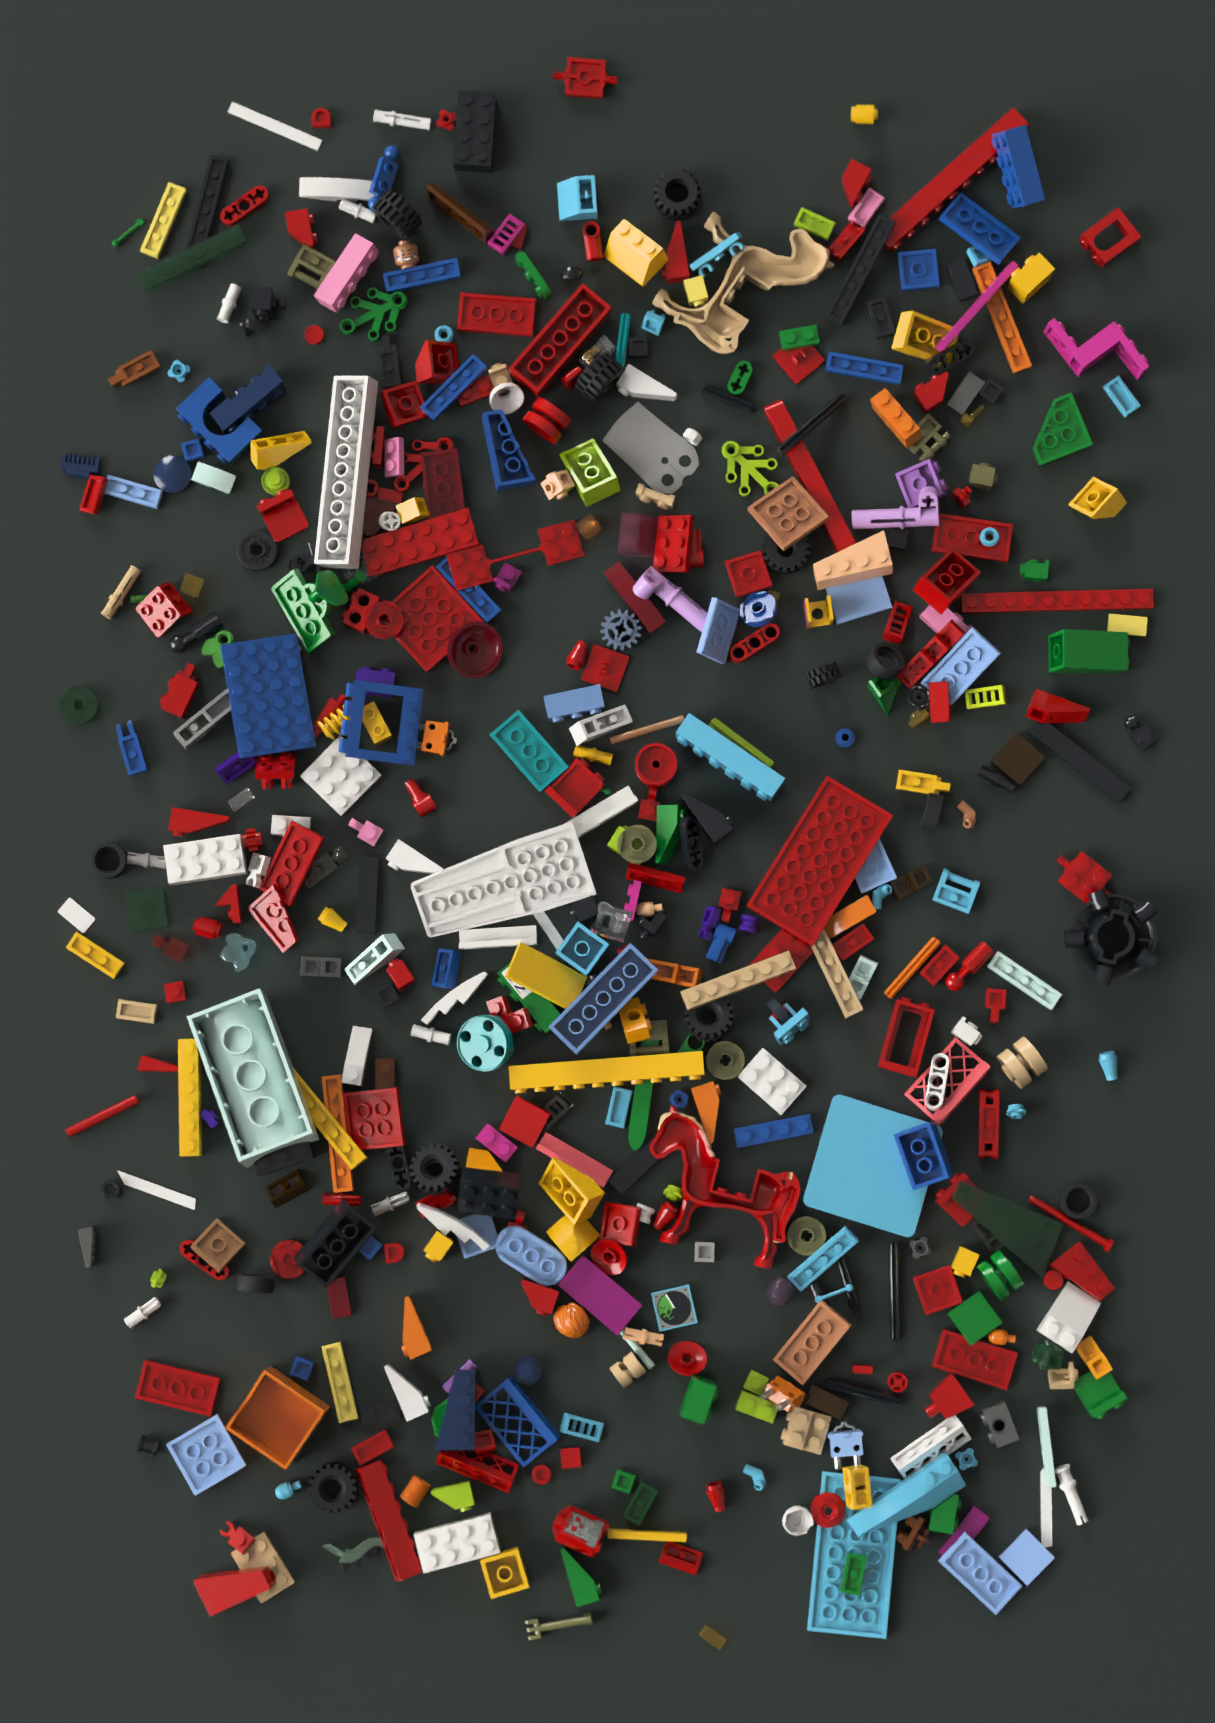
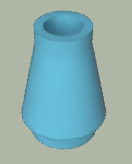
M1107 1051L1100 1053L1098 1060L1106 1080L1118 1079L1117 1055H1115V1052Z

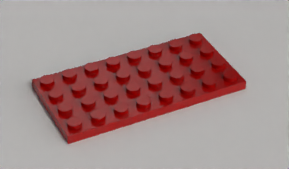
M826 776L746 907L813 947L893 815L829 776Z

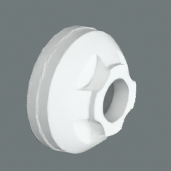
M502 383L492 390L489 398L490 405L493 410L502 409L504 414H510L522 406L524 394L515 383ZM504 389L509 390L507 395H499L500 391Z

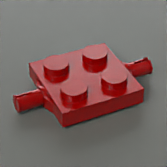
M568 57L565 72H553V79L564 80L565 96L595 99L603 98V89L606 83L617 85L618 76H606V60Z
M1083 851L1072 861H1068L1062 855L1056 860L1065 867L1062 876L1057 882L1084 903L1090 900L1088 894L1104 889L1106 882L1112 876L1111 873Z

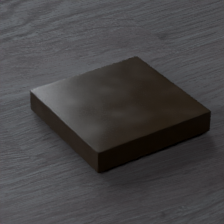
M1016 732L993 757L991 762L1020 786L1045 756Z

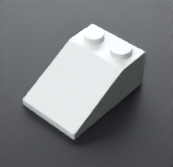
M1068 1281L1036 1330L1066 1351L1073 1353L1101 1303Z

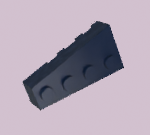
M269 363L264 367L266 371L259 375L256 373L251 378L248 386H241L234 393V398L228 397L210 412L212 418L225 435L232 433L248 417L252 419L256 412L265 410L274 399L278 400L285 394L286 388L283 381Z

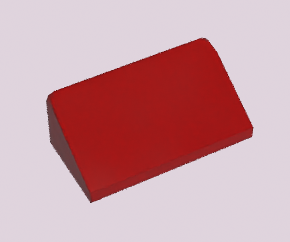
M666 1541L659 1563L696 1575L703 1552L672 1541Z

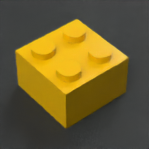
M1040 253L1036 256L1031 255L1024 262L1025 265L1022 269L1018 267L1008 280L1010 283L1007 289L1022 304L1051 279L1055 270Z
M519 1546L480 1559L491 1599L529 1588L530 1584Z

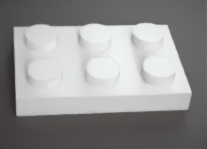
M764 1048L758 1052L737 1076L780 1115L784 1113L806 1087L802 1081Z

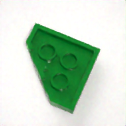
M1072 392L1054 399L1032 448L1039 467L1093 446Z

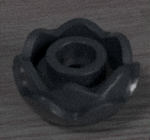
M563 267L559 277L562 280H581L583 272L579 267Z
M921 685L912 687L907 693L908 704L915 709L925 708L930 703L929 690Z

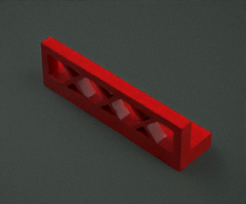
M476 1449L440 1450L436 1461L437 1465L506 1493L509 1492L520 1465L490 1452L477 1454ZM470 1451L475 1454L476 1458L470 1459L465 1453ZM490 1459L494 1465H485L483 1460ZM507 1466L512 1468V1474L503 1472L501 1467Z

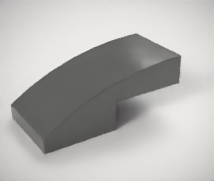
M969 372L947 405L963 415L985 384V381Z
M301 956L300 976L340 978L341 958Z

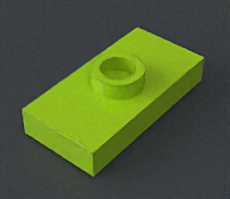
M801 207L793 226L828 241L836 222Z

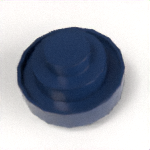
M533 1356L521 1357L514 1365V1377L523 1385L536 1383L542 1375L541 1363Z

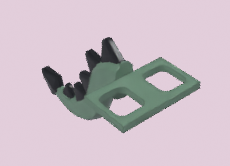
M378 1537L368 1538L353 1550L346 1548L344 1552L331 1544H324L322 1546L334 1555L341 1557L339 1562L343 1571H347L351 1563L356 1567H361L363 1557L371 1558L370 1550L377 1554L381 1547L382 1553H385L381 1539Z

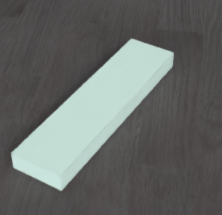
M999 951L996 952L987 968L1049 1010L1054 1008L1062 996L1060 992Z
M1041 1406L1036 1409L1046 1485L1051 1488L1056 1487L1047 1408Z

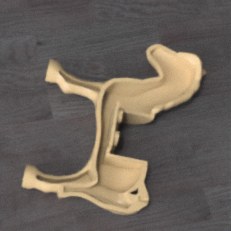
M713 211L707 219L704 228L712 232L713 241L719 245L730 235L723 229L721 217ZM796 229L790 233L789 237L792 247L791 257L775 255L766 249L756 246L744 245L745 249L741 250L736 245L734 251L737 254L735 256L732 255V262L721 286L705 305L694 309L682 307L673 302L668 292L664 289H660L652 304L664 310L667 315L674 316V323L687 326L711 350L719 354H730L736 350L739 333L745 328L749 320L726 306V304L729 305L732 302L736 288L739 290L745 282L744 279L764 290H770L772 286L804 285L816 280L825 269L833 268L834 264L829 261L830 252L826 247L815 243L805 230Z

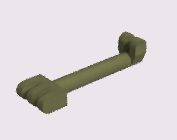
M590 1611L585 1612L582 1617L541 1624L539 1617L525 1620V1624L534 1625L533 1627L526 1628L527 1632L535 1631V1634L528 1636V1640L542 1638V1631L583 1624L591 1625L594 1624Z

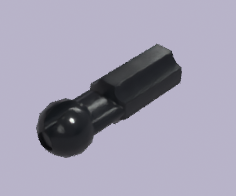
M215 611L191 625L190 631L185 635L173 636L170 639L169 646L173 652L183 653L187 649L188 643L194 639L200 641L224 625Z

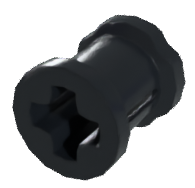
M142 1435L137 1452L144 1451L156 1457L160 1449L161 1440H152Z

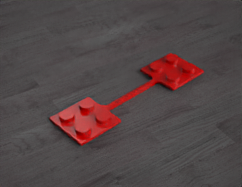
M570 520L537 529L541 545L538 548L498 559L489 560L486 557L483 544L446 554L456 591L492 582L491 564L529 553L542 551L545 554L548 566L585 556L575 521Z

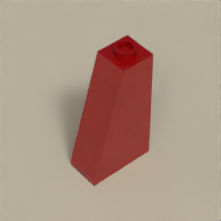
M268 1566L203 1574L193 1580L210 1617L265 1592L277 1584L275 1574Z

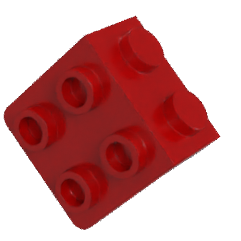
M283 489L277 493V496L271 499L269 497L265 498L257 505L274 541L277 543L309 527L291 489Z
M961 1172L960 1174L956 1173L949 1180L951 1184L947 1188L942 1187L936 1193L937 1198L934 1201L960 1226H965L988 1202V1198L969 1180V1177L964 1172Z

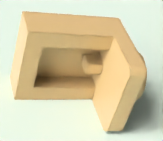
M1069 1362L1068 1369H1048L1050 1389H1074V1382L1078 1381V1370L1074 1369L1073 1362Z

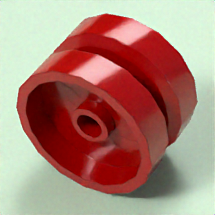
M537 398L532 405L535 412L528 411L522 420L537 435L552 444H557L562 437L559 430H567L572 421L552 403L543 398Z
M652 743L639 751L636 756L635 771L643 784L649 787L660 788L673 780L677 770V759L670 747L661 743ZM653 762H657L660 766L654 768L652 765Z

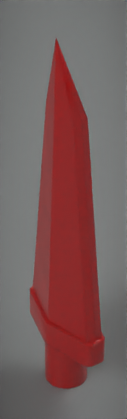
M343 694L337 700H334L332 697L328 700V703L313 724L315 738L323 732L317 723L318 721L324 724V717L331 720L330 713L337 716L336 710L338 708L343 711L342 705L348 699Z

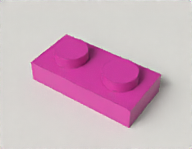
M634 880L633 885L629 884L627 895L631 897L629 903H625L623 914L626 915V920H634L642 884L640 881Z
M488 1123L476 1137L479 1142L505 1163L518 1148Z

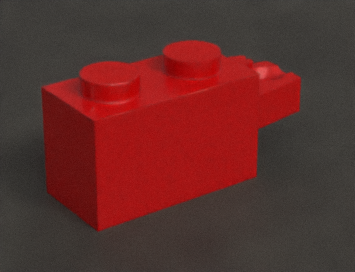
M188 663L184 672L180 670L179 673H176L175 677L172 676L168 683L170 688L167 694H163L160 700V708L163 711L182 719L185 718L200 686L195 681L196 677L193 676L197 668L195 665Z

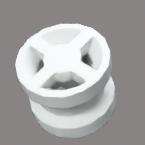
M386 511L380 515L379 524L385 530L394 531L400 525V517L394 512Z
M637 1203L636 1207L642 1208L640 1221L650 1224L651 1214H654L655 1209Z

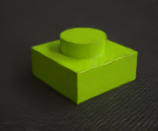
M751 1369L743 1388L761 1396L769 1378Z

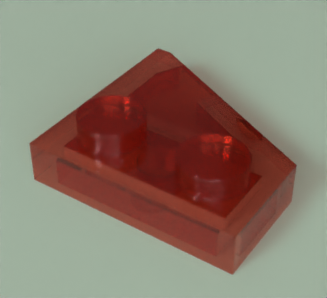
M366 497L362 535L368 537L376 536L381 528L379 524L380 515L386 511L393 512L396 506L399 505L398 502Z

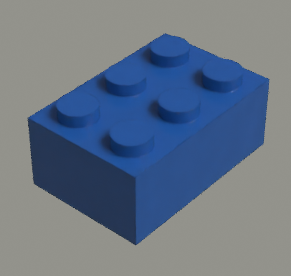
M935 1121L893 1134L913 1190L954 1177Z

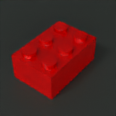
M952 547L920 578L913 591L942 615L972 586L981 572Z

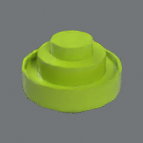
M272 467L264 472L261 483L268 494L277 496L279 491L283 489L288 490L290 479L284 469Z

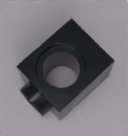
M593 895L571 905L573 909L570 910L574 921L578 920L579 923H583L601 914Z

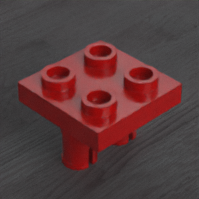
M283 752L281 754L257 756L255 779H262L263 789H267V782L268 789L274 788L273 779H281L282 789H286V784L288 789L293 787L292 778H294L297 762L296 753Z

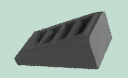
M95 1226L78 1229L84 1262L87 1268L94 1266Z

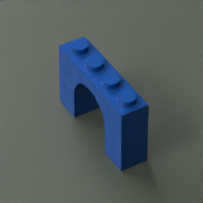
M208 377L176 408L179 413L177 416L184 424L188 422L192 426L191 431L197 437L201 435L205 439L204 444L211 451L215 449L219 453L217 457L224 464L228 462L232 466L251 448V440L260 439L264 434L249 417L237 429L227 435H216L206 428L205 418L207 412L224 396L221 388Z

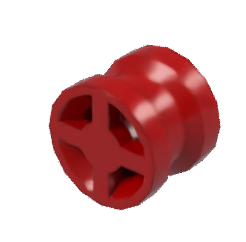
M893 1372L888 1376L887 1384L892 1391L902 1392L907 1388L908 1380L902 1373Z

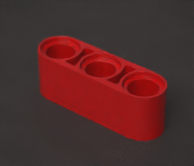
M769 623L734 645L730 651L731 661L741 664L776 642L780 634L779 627ZM768 629H773L776 632V636L769 638L765 632ZM756 639L759 641L760 646L753 648L749 642ZM735 650H741L743 651L744 656L742 658H736L733 652Z

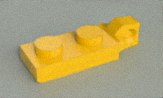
M899 770L896 789L939 795V791L949 792L951 783L941 782V778L937 777V775Z

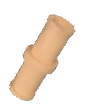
M624 1328V1340L637 1341L642 1345L647 1343L662 1346L663 1344L661 1342L664 1339L663 1334L647 1332V1329Z

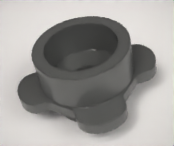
M926 1237L909 1242V1246L913 1250L912 1256L915 1259H919L923 1255H930L931 1249L928 1248Z

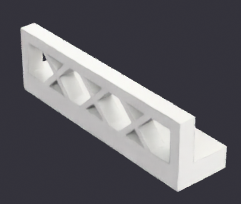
M627 786L566 823L573 822L577 836L580 838L637 804L638 799L636 795L634 796L630 787Z
M536 925L459 931V949L518 946L520 942L528 946L537 945Z
M956 1415L938 1424L890 1459L905 1479L943 1452L947 1455L951 1454L971 1440V1437ZM961 1433L964 1434L963 1437H961V1438L958 1439V1440H955V1438H956L959 1434H961ZM947 1445L943 1451H939L942 1446ZM930 1457V1460L922 1463L925 1458ZM914 1468L913 1472L908 1475L905 1474L906 1471Z

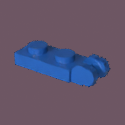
M129 720L127 721V727L131 735L124 737L123 728L120 724H116V730L128 775L132 776L148 771L133 722Z

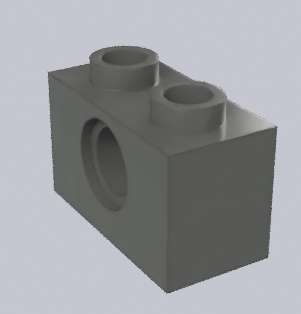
M1004 1401L981 1409L983 1414L980 1417L983 1425L989 1428L990 1433L987 1435L991 1445L995 1444L999 1448L1020 1440ZM995 1421H1003L1004 1426L1001 1430L994 1429Z

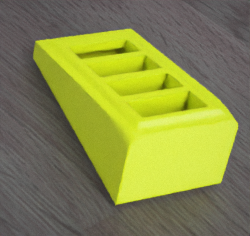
M1004 685L965 691L967 709L1007 704ZM997 690L999 692V701H996L995 691ZM988 691L991 692L992 702H988ZM980 692H983L984 703H980ZM972 693H975L976 704L972 703Z

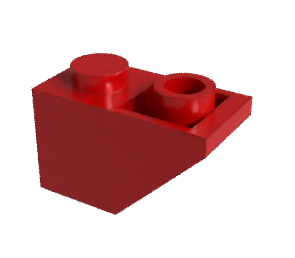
M853 159L849 162L842 176V184L851 207L854 206L855 202L859 203L864 194L861 192L863 187H868L872 180V176H870L872 169Z
M307 208L285 212L289 235L302 245L304 244L315 250L314 244L318 242L316 232L312 233L311 226L315 225L313 214H309Z
M947 371L943 374L934 375L931 377L930 382L926 384L922 382L915 387L913 397L924 414L941 405L948 379Z

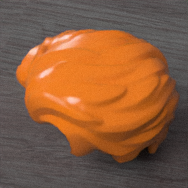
M576 1303L559 1306L553 1316L556 1328L567 1337L580 1338L585 1335L589 1328L588 1315Z

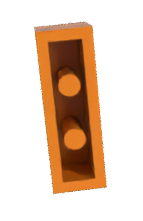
M886 388L870 399L873 410L907 449L922 438L920 427Z

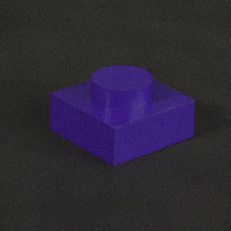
M204 1109L199 1113L211 1129L216 1128L220 1124L217 1121L219 1117L213 1110Z

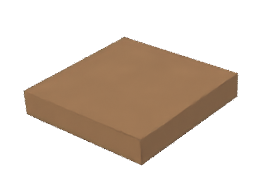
M216 1218L190 1248L220 1273L246 1243Z

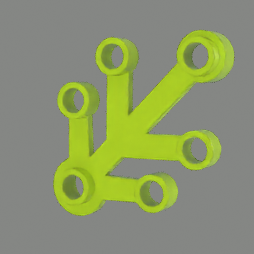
M728 441L722 447V455L727 459L725 479L730 484L736 482L737 474L734 472L736 460L741 465L739 494L742 497H747L750 494V487L748 486L749 474L764 488L765 495L769 493V488L775 489L779 486L775 482H768L755 469L767 468L773 471L777 468L776 459L746 460L741 455L753 454L755 457H761L764 453V448L761 445L741 447L735 441ZM733 448L735 452L733 454L728 453V449ZM760 448L762 452L756 454L754 450ZM770 461H773L775 463V466L769 467L768 463ZM728 475H734L735 479L729 480ZM747 488L748 493L743 494L741 489Z

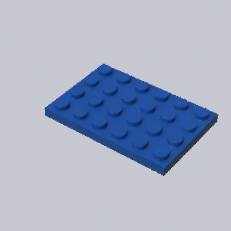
M297 634L220 645L239 759L316 747Z

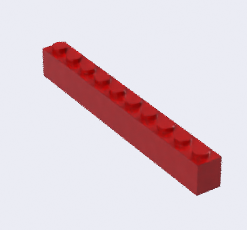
M1014 107L889 218L895 221L896 225L883 248L887 253L891 250L896 251L902 245V240L906 237L908 239L916 233L915 229L919 225L924 226L930 220V215L940 212L944 207L943 204L947 200L952 201L958 195V190L968 187L975 175L977 177L986 170L985 166L987 164H993L997 161L998 154L992 144V134L1026 125V128L1028 127L1029 123Z

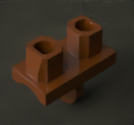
M920 1516L907 1518L905 1524L913 1528L910 1535L901 1530L896 1538L903 1545V1549L912 1552L915 1545L920 1549L924 1542L930 1545L931 1540L927 1539L930 1531L924 1530L928 1523L927 1519Z

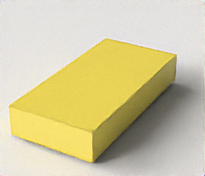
M1109 614L1107 631L1128 632V636L1146 637L1148 617Z

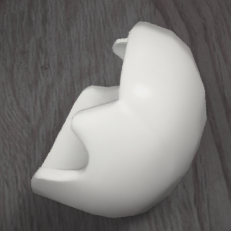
M799 1505L790 1507L782 1519L784 1529L789 1534L795 1536L807 1534L810 1527L814 1525L812 1514L805 1507Z

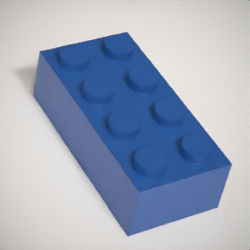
M1026 125L992 134V144L994 149L997 150V163L1002 169V182L1007 188V201L1012 208H1017L1045 200Z

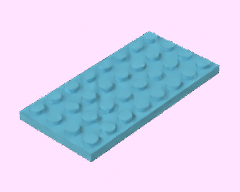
M822 1471L820 1494L824 1492L837 1494L845 1504L846 1513L842 1522L835 1527L824 1528L817 1524L807 1631L886 1639L897 1522L857 1536L847 1519L861 1509L853 1510L846 1507L843 1473ZM869 1476L872 1501L900 1483L901 1479ZM827 1507L825 1509L826 1514H830L832 1512V1508ZM847 1552L867 1556L860 1596L840 1592Z

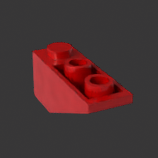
M1036 689L1030 700L1025 717L1041 723H1083L1088 716L1090 708Z

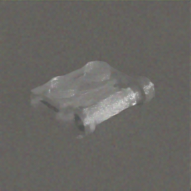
M604 901L600 902L598 906L599 912L595 923L591 926V931L598 936L623 942L633 912L612 907ZM605 915L611 916L607 928L602 926Z

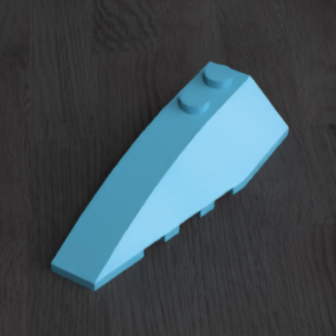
M943 1452L872 1501V1507L859 1510L850 1516L847 1521L857 1536L932 1509L965 1487L966 1484L949 1456Z

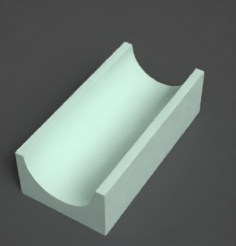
M260 988L187 1016L236 1156L242 1165L246 1168L253 1166L254 1162L264 1155L289 1145L319 1140L270 1002Z

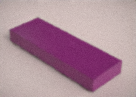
M973 1505L957 1526V1530L953 1531V1535L949 1536L938 1553L943 1556L964 1532L974 1539L990 1518Z

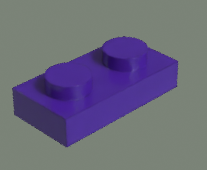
M237 752L214 769L227 785L256 765L257 761L254 757L239 759V753Z

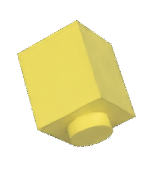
M702 275L684 280V289L689 307L694 306L697 308L705 305L708 302V294Z

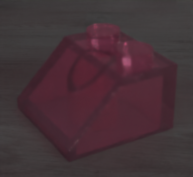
M621 512L618 554L654 558L658 519L642 514Z

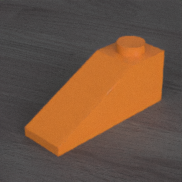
M713 1081L691 1088L704 1131L710 1144L714 1141L719 1106L718 1096L721 1095L719 1085H714Z
M409 1295L405 1297L404 1345L401 1348L405 1357L409 1356L411 1360L433 1350Z

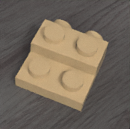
M798 1406L795 1407L786 1416V1420L789 1423L787 1428L782 1430L780 1439L783 1440V1445L821 1455L831 1416Z

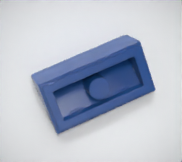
M438 948L431 986L450 990L455 988L461 952Z

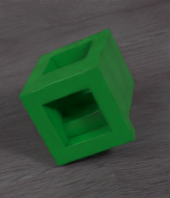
M1029 560L1025 564L1021 563L1020 575H1023L1022 580L1046 582L1048 579L1049 560H1045L1043 563H1040V560Z

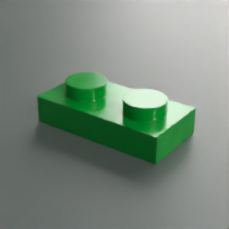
M816 325L779 331L782 352L820 345Z
M847 1552L840 1592L860 1596L867 1559L866 1555Z

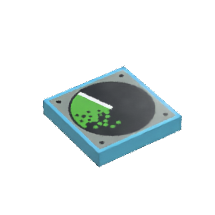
M689 1284L651 1293L659 1331L698 1323Z

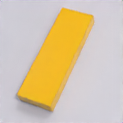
M78 932L74 934L66 946L68 950L113 979L117 977L125 965L123 961Z

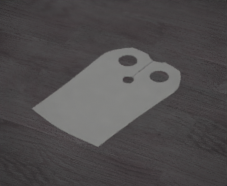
M639 402L634 404L615 422L602 440L653 490L660 493L673 494L683 485L684 477L692 475L699 466V459L694 446L674 432ZM687 455L691 458V464L688 467H682L679 464L681 456ZM663 457L668 458L667 464L661 462ZM670 474L674 478L671 486L663 485L662 477L664 475Z

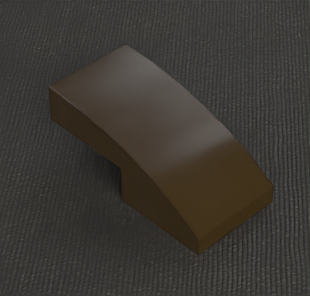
M923 865L888 884L892 887L896 900H899L934 882L926 865Z
M813 1384L804 1400L808 1405L841 1421L850 1402Z

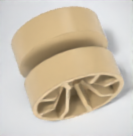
M1024 1036L1013 1044L1017 1055L1006 1049L997 1056L1006 1076L1020 1089L1032 1082L1027 1070H1030L1037 1077L1048 1070V1066L1041 1055Z

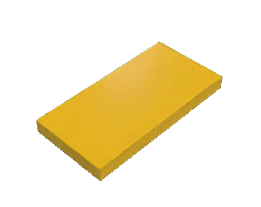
M522 942L518 943L505 975L507 979L564 1009L581 994L587 979L583 974Z

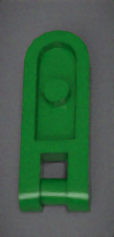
M518 252L515 256L516 264L518 267L524 268L526 271L524 275L530 283L533 281L536 286L535 291L537 295L545 299L552 296L549 287L526 253Z

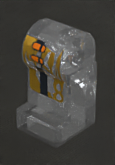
M603 335L579 359V362L586 368L600 354L608 352L612 355L616 352V347Z

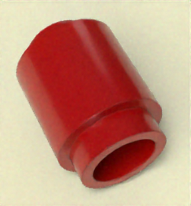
M200 916L199 919H195L193 930H195V935L219 939L222 924L218 923V920Z

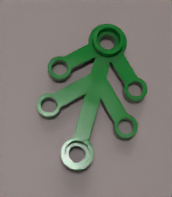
M369 288L367 291L368 298L370 300L378 298L386 301L383 305L361 300L357 296L352 297L350 300L352 308H363L370 311L354 320L349 318L342 320L340 323L342 333L351 335L358 326L374 319L372 328L368 332V338L370 341L376 342L380 338L379 329L384 313L391 310L389 321L385 323V330L388 333L395 332V323L399 310H403L408 303L407 296L403 292L396 291L392 294L378 291L376 288ZM371 291L376 292L374 297L369 295ZM401 299L402 302L400 304H396L395 300ZM354 300L360 302L358 305H353ZM388 324H393V329H388ZM350 325L352 326L351 330L347 331L345 330V326ZM377 333L376 338H371L370 335Z

